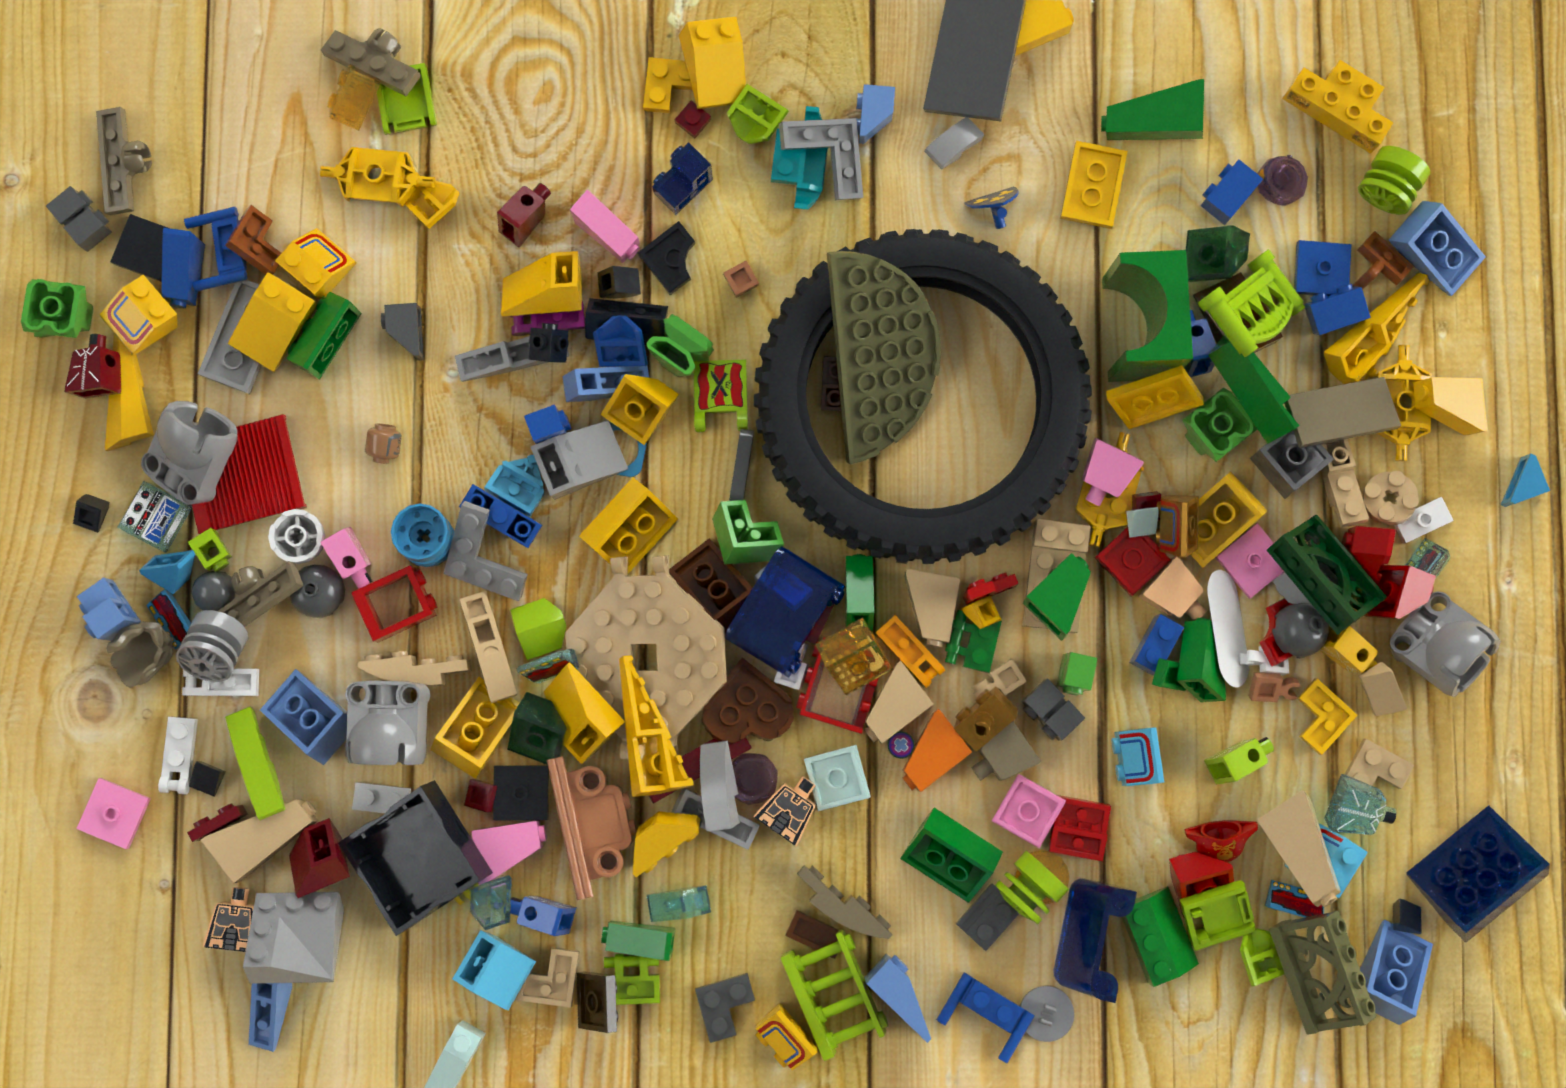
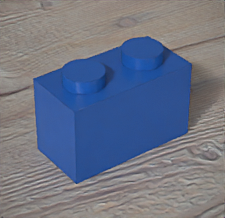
M1239 159L1233 166L1228 163L1218 175L1222 178L1216 186L1212 183L1202 195L1206 199L1201 204V207L1224 225H1226L1263 180L1261 176Z
M1347 284L1336 288L1337 293L1327 296L1325 292L1310 297L1311 302L1304 304L1313 334L1322 335L1371 318L1362 287H1353L1352 284Z
M555 404L524 416L535 444L568 433L567 431L572 429L567 415L563 410L559 411Z
M1162 614L1154 616L1129 663L1154 675L1159 658L1168 659L1184 626Z

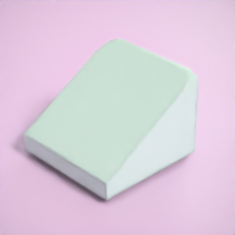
M1158 507L1126 511L1129 538L1156 534L1159 514Z

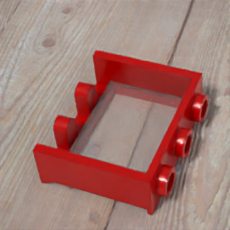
M823 637L822 642L816 641L812 654L813 657L817 658L814 668L808 667L804 682L809 683L806 694L800 693L796 708L801 709L799 714L801 716L862 734L881 668L871 671L869 664L875 662L871 651H861L858 647ZM881 655L882 664H883V662H884V660H885V657H886V656H884V655ZM851 659L855 660L853 664L850 662Z

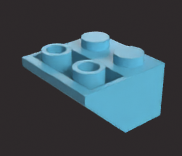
M480 930L452 979L474 994L505 1010H509L536 961L499 937Z

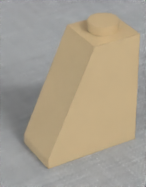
M907 569L904 577L920 638L927 640L926 645L942 647L943 643L947 644L950 641L960 578Z
M901 661L894 666L865 720V724L868 727L864 731L873 742L878 740L881 744L933 705V702Z

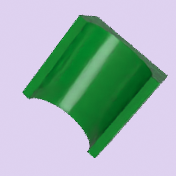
M1186 250L1119 253L1102 278V289L1119 291L1137 303L1146 320L1147 337L1143 347L1125 351L1108 370V382L1137 381L1181 365L1185 367L1193 359Z

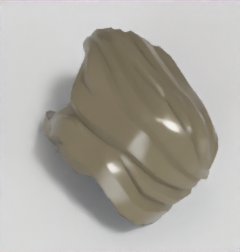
M143 621L139 624L129 625L120 629L114 639L108 643L106 649L108 653L114 652L110 662L113 668L117 669L116 672L120 675L121 681L130 688L147 683L170 661L173 654V642L171 636L162 628L161 624Z

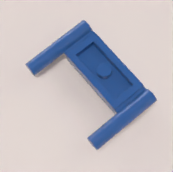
M235 206L184 219L187 229L212 223L219 275L193 281V288L196 292L248 279L246 261L225 246L239 222V214Z
M964 972L936 1020L946 1026L957 1005L961 1002L974 1012L1011 1033L998 1057L1003 1062L1008 1063L1035 1015Z

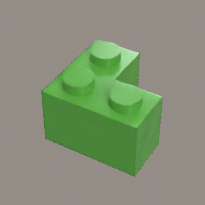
M746 500L720 502L712 520L724 564L775 561L784 545L778 522L752 523Z

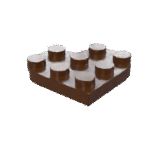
M742 657L727 675V682L704 706L701 722L712 738L720 742L728 741V745L742 741L749 734L764 741H772L788 731L794 720V709L791 704L792 700L787 693Z

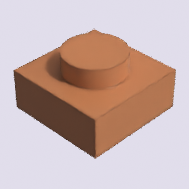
M747 260L723 273L736 298L759 286V282Z

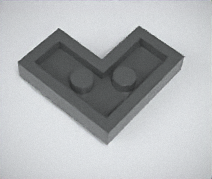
M748 973L695 988L710 1043L737 1035L730 1008L755 1001Z

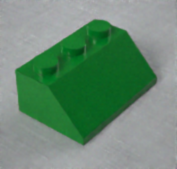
M330 291L327 296H323L319 300L315 315L312 319L309 318L305 322L301 337L298 341H294L291 344L287 360L319 380L362 314L349 300Z
M934 807L922 822L900 859L969 903L994 873L1003 851Z
M1168 886L1117 906L1148 984L1153 987L1182 976L1199 964Z

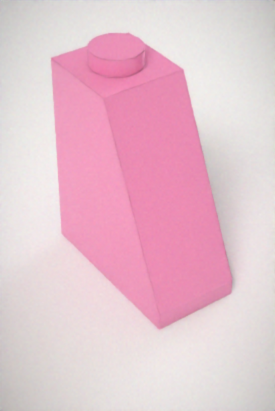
M586 190L570 209L575 224L622 263L627 258L631 260L640 249L638 247L640 244L638 236L590 191Z
M540 820L471 831L473 842L493 872L480 881L479 886L491 882L541 849L543 842L547 841L545 825L540 826Z

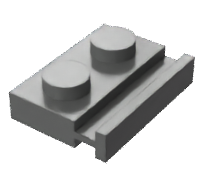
M991 883L956 924L980 947L987 951L1019 913L1003 899L999 889Z

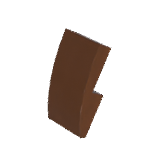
M824 356L821 410L841 411L837 358Z

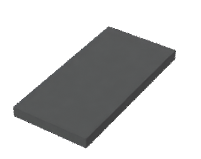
M946 0L923 107L925 112L1002 121L1026 0Z

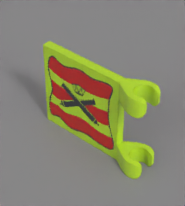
M746 360L693 361L695 364V370L693 371L695 431L705 432V413L737 412L738 431L741 429L748 430Z

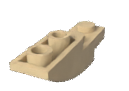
M1348 439L1321 444L1334 459L1321 472L1330 507L1334 506L1340 528L1366 523L1369 517L1355 476L1354 468L1356 464Z
M486 592L460 598V604L491 703L517 696Z
M408 651L392 653V658L381 659V655L365 656V661L357 662L358 668L381 679L417 682L426 686L446 685L445 674L472 671L471 661L463 660V655L446 657L447 662L436 663L435 658L419 660L420 665H417L416 656H408Z

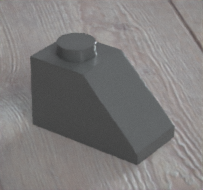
M417 303L384 305L385 313H381L382 329H386V332L417 360H424L422 317L419 305Z

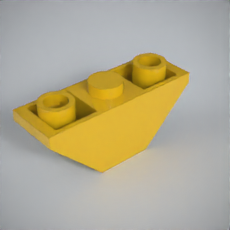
M658 811L638 826L635 837L632 874L638 877L643 872L649 873L664 856L666 858L672 856L677 851L678 846L684 841H692L699 833L701 819L698 815Z

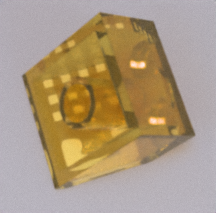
M864 618L849 624L847 627L815 644L825 667L845 695L893 670L892 665Z

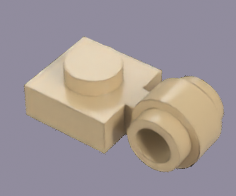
M1010 659L988 673L993 680L992 683H988L984 679L972 688L975 691L973 694L976 698L984 690L987 689L990 692L995 686L1006 696L1027 682L1014 660Z

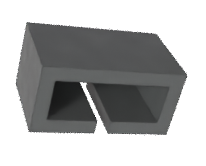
M70 186L48 203L46 207L61 225H65L64 229L77 245L88 252L111 234L112 231L106 225L109 220L99 209L94 211L90 206L93 203L90 197L83 190L78 192Z
M1047 678L1021 702L1025 705L1023 708L1024 712L1032 720L1037 718L1044 725L1041 729L1051 740L1056 738L1058 741H1062L1085 717L1069 700L1066 702L1063 699L1065 696Z

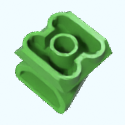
M32 279L27 284L21 317L23 331L33 332L34 337L39 338L49 336L77 338L79 332L90 330L93 305L87 302L85 286L74 285L68 282H50L43 279Z
M673 314L669 318L664 319L666 337L653 336L647 342V348L662 367L677 377L691 375L695 370L693 361H709V356L714 351L713 343L706 336Z
M1224 387L1204 402V405L1199 406L1182 420L1187 429L1185 437L1200 455L1207 454L1216 462L1257 430L1237 398Z

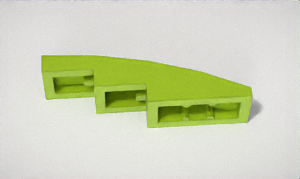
M250 706L226 716L233 748L257 818L262 820L284 811L285 806L275 766L269 758L265 738L260 733L255 711Z

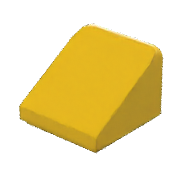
M991 596L961 608L963 613L980 629L1001 621Z

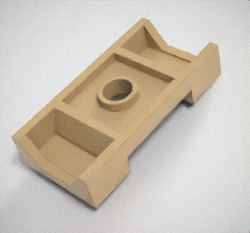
M1042 519L1035 520L1026 596L1048 576L1051 570L1055 569L1071 553L1075 557L1079 556L1085 560L1086 553L1088 552L1091 526ZM1080 604L1069 633H1078L1081 612ZM1024 605L1022 627L1048 629Z

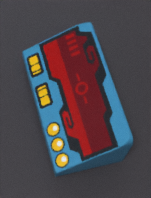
M164 589L146 606L157 623L161 624L162 628L171 636L173 647L176 650L187 635L191 622L173 594Z
M1271 880L1265 907L1301 917L1324 914V907L1322 905L1315 906L1303 888Z

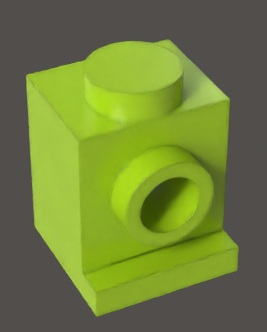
M209 528L188 541L206 570L214 569L215 572H218L229 565L228 559L232 555L215 529ZM217 548L218 555L210 557V550Z

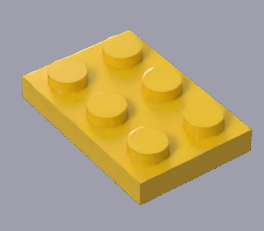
M1076 141L1060 219L1112 229L1128 151Z
M1182 365L1106 391L1108 402L1128 429L1204 405L1202 394Z

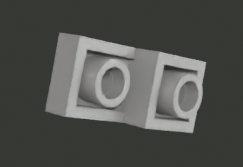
M965 117L926 147L924 152L942 170L960 159L965 150L982 141L984 133L968 117Z

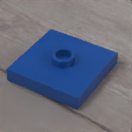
M1299 240L1296 246L1294 280L1296 292L1305 295H1318L1326 292L1327 296L1337 293L1336 288L1349 284L1352 244Z

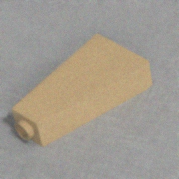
M1302 790L1257 819V821L1311 902L1317 907L1320 905L1326 907L1337 900L1336 895L1341 891L1312 801Z
M303 799L291 801L284 804L285 810L262 820L254 816L205 836L201 839V842L233 883L241 882L296 839L304 828L318 821L315 816L317 812L309 801L306 800L304 802Z

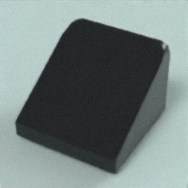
M89 494L83 495L76 501L73 524L98 533L109 509L110 502Z
M196 761L189 787L215 797L226 771L202 761Z
M1398 899L1393 904V930L1421 934V907L1404 899Z

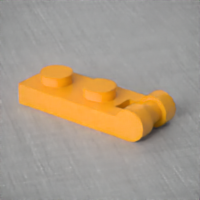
M896 615L875 633L925 688L932 684L931 680L936 675L940 676L946 671ZM926 661L930 667L923 673L918 667Z

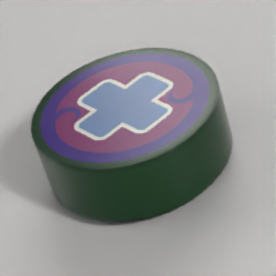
M902 731L895 733L887 742L889 753L893 757L900 759L910 756L915 746L911 735Z

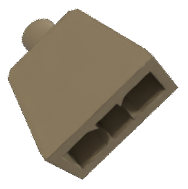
M1013 721L978 750L984 759L971 768L980 781L991 773H994L997 779L1002 781L1039 764L1041 760Z

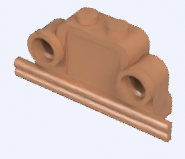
M563 756L549 759L547 764L577 900L593 897L590 880L617 875L624 863L620 850L629 847L633 842V836L637 833L635 820L629 819L627 810L632 808L628 792L624 793L618 785L605 786L606 776L596 766H586L579 770L566 772Z

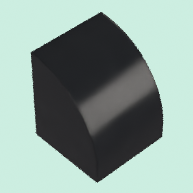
M611 266L597 272L600 298L618 299L641 294L638 268Z

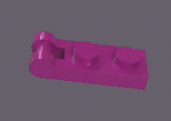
M583 301L582 310L510 316L513 318L514 326H511L513 336L530 334L531 328H542V323L558 324L559 330L585 329ZM525 316H531V324H524Z

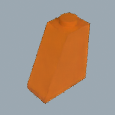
M940 709L932 713L903 768L906 774L903 780L912 791L916 788L919 792H922L972 753Z

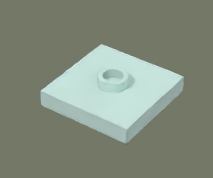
M857 745L804 759L809 780L816 785L812 792L818 811L871 797Z

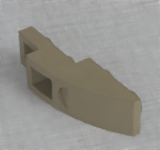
M804 865L797 872L816 892L809 899L810 902L828 917L862 934L889 939L892 936V933L888 930L891 925L880 914L875 918L868 911L871 906L860 895L857 899L850 895L843 902L841 899L844 895L833 884L828 888L821 881L824 876L813 865L810 869Z

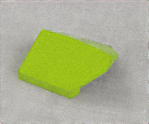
M746 84L728 110L727 115L737 137L748 144L769 141L778 128L779 123L783 121L789 111Z
M542 598L510 609L516 634L527 660L562 649L567 625L559 608L547 599Z
M1256 928L1254 932L1243 935L1240 953L1251 986H1257L1285 974L1269 931Z

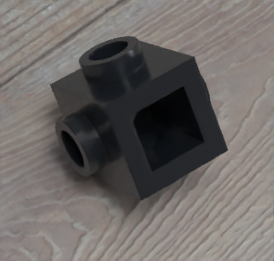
M542 323V328H531L529 360L566 363L569 330H559L558 324Z

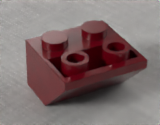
M330 818L304 828L289 854L297 898L350 877L346 855L338 844L342 837Z

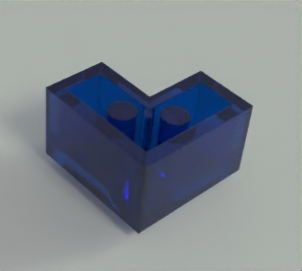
M689 142L684 147L679 146L670 156L672 158L670 160L671 169L667 173L661 172L654 179V185L652 186L654 194L675 215L713 180L711 164Z

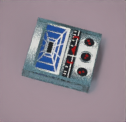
M143 481L117 528L167 553L192 506Z

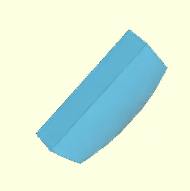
M534 455L510 462L507 460L502 461V465L497 467L484 487L486 492L531 517L544 496L543 481Z

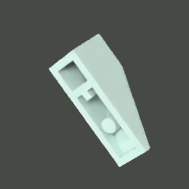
M464 1020L459 1022L444 1047L424 1088H456L486 1033Z

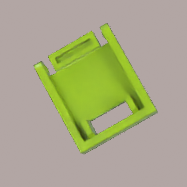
M425 63L410 65V67L418 70L421 77L407 96L375 81L385 135L391 134L390 125L394 126L395 133L427 127V118H429L431 126L437 125Z
M1238 880L1179 899L1190 942L1195 951L1252 933L1256 930L1248 893L1245 891L1246 887L1243 881ZM1192 917L1194 919L1201 917L1204 928L1195 930Z

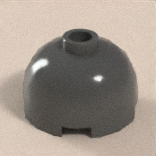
M314 564L303 567L298 571L303 587L290 595L291 603L300 613L308 617L323 618L332 615L338 609L340 603L344 601L345 586L343 579L336 571L325 565Z
M1305 603L1289 605L1282 608L1274 617L1277 618L1276 628L1272 629L1276 644L1282 652H1289L1300 659L1315 654L1325 645L1329 635V625L1314 606Z

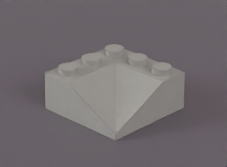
M312 892L300 898H297L296 893H256L243 969L250 984L334 982L344 915V906L339 892Z

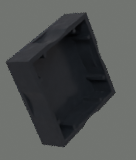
M435 780L420 786L392 805L384 815L366 823L338 842L358 876L369 887L377 907L395 936L411 928L493 873Z

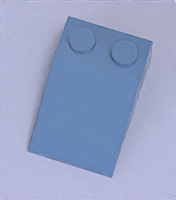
M1422 201L1389 239L1390 243L1422 274L1428 275V279L1448 296H1452L1486 257L1442 203Z
M297 669L291 673L260 709L306 755L322 765L326 764L347 738V711Z
M1387 920L1381 922L1360 967V971L1365 977L1370 999L1375 1004V1013L1400 1025L1416 1017L1433 944L1412 933L1393 930V924Z
M886 953L864 977L866 984L928 1043L931 1037L910 978L906 973L908 968L896 955L891 958Z

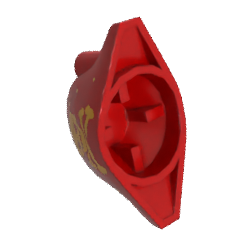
M1222 820L1200 824L1184 830L1186 837L1196 842V852L1224 862H1230L1239 857L1243 852L1248 838L1258 830V824L1253 821Z

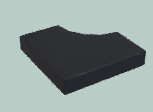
M678 221L638 252V256L669 295H672L691 280L686 270V258L689 250L695 245V241Z

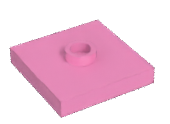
M1258 523L1215 557L1249 599L1284 572L1266 551L1273 544V541Z
M1018 773L992 822L1040 848L1066 800Z
M98 778L76 829L121 848L129 849L151 798L103 778Z

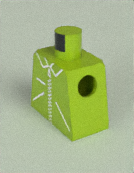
M1267 737L1259 741L1253 738L1241 741L1205 759L1204 762L1216 785L1236 782L1268 763L1266 755L1273 752L1274 747Z

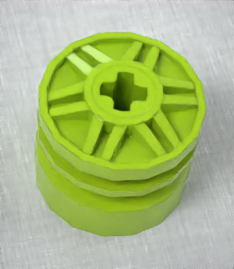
M1382 146L1371 163L1372 169L1366 172L1364 179L1360 182L1358 192L1363 199L1374 207L1391 214L1403 215L1409 212L1412 207V202L1417 198L1416 191H1419L1430 175V168L1419 156L1408 150L1396 146Z
M1026 850L1014 863L1021 875L1017 878L1011 873L1006 872L1004 876L1013 884L1008 888L999 880L995 886L999 889L1003 899L1020 915L1034 921L1038 925L1042 919L1033 910L1038 906L1048 914L1049 909L1042 900L1047 897L1058 903L1069 889Z

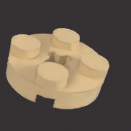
M1400 471L1377 474L1369 480L1363 492V501L1368 516L1376 522L1388 523L1387 525H1398L1407 521L1419 503L1415 484ZM1386 493L1396 495L1395 504L1383 500L1386 497Z

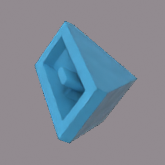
M1530 453L1520 458L1501 502L1502 506L1507 507L1550 491L1536 455Z
M191 550L155 555L139 571L144 577L174 594L190 579L195 553Z

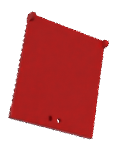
M281 414L236 427L237 442L218 481L214 499L210 502L192 504L198 534L203 533L209 528L220 530L277 515L292 509L307 508L286 424V415Z

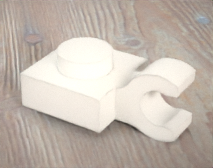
M794 641L790 658L781 657L774 680L775 683L797 690L802 689L809 664L802 663L808 644Z
M1259 646V651L1248 650L1247 654H1239L1240 665H1259L1260 673H1277L1282 676L1289 674L1288 659L1275 666H1271L1261 646Z

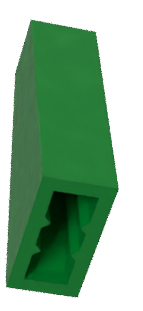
M1198 79L1107 106V115L1101 117V132H1106L1107 140L1203 139L1204 79Z

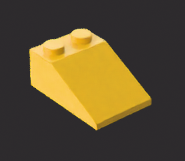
M728 17L687 22L679 34V39L697 109L732 105L746 86L743 41L737 18Z
M267 272L251 297L227 344L275 373L288 353L289 347L301 333L303 325L312 316L317 304L313 299Z
M1231 471L1199 499L1198 549L1190 555L1202 568L1268 511Z
M478 677L434 738L430 750L476 779L524 705L512 697L491 703L484 679Z

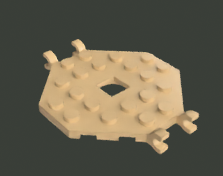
M669 555L652 557L655 575L628 576V557L610 558L611 569L614 573L613 579L565 632L567 661L576 666L575 668L625 721L619 658L632 655L633 644H656L657 670L637 671L639 677L643 678L645 682L644 688L650 700H654L671 735L670 741L677 755H679L677 736L727 682L724 627L717 620H714L704 610V607L689 593L687 594L669 575ZM624 723L615 732L622 739L620 759H628Z

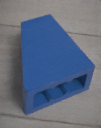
M163 228L161 296L172 307L184 309L186 305L196 306L198 292L193 288V281L200 280L205 244L191 231Z

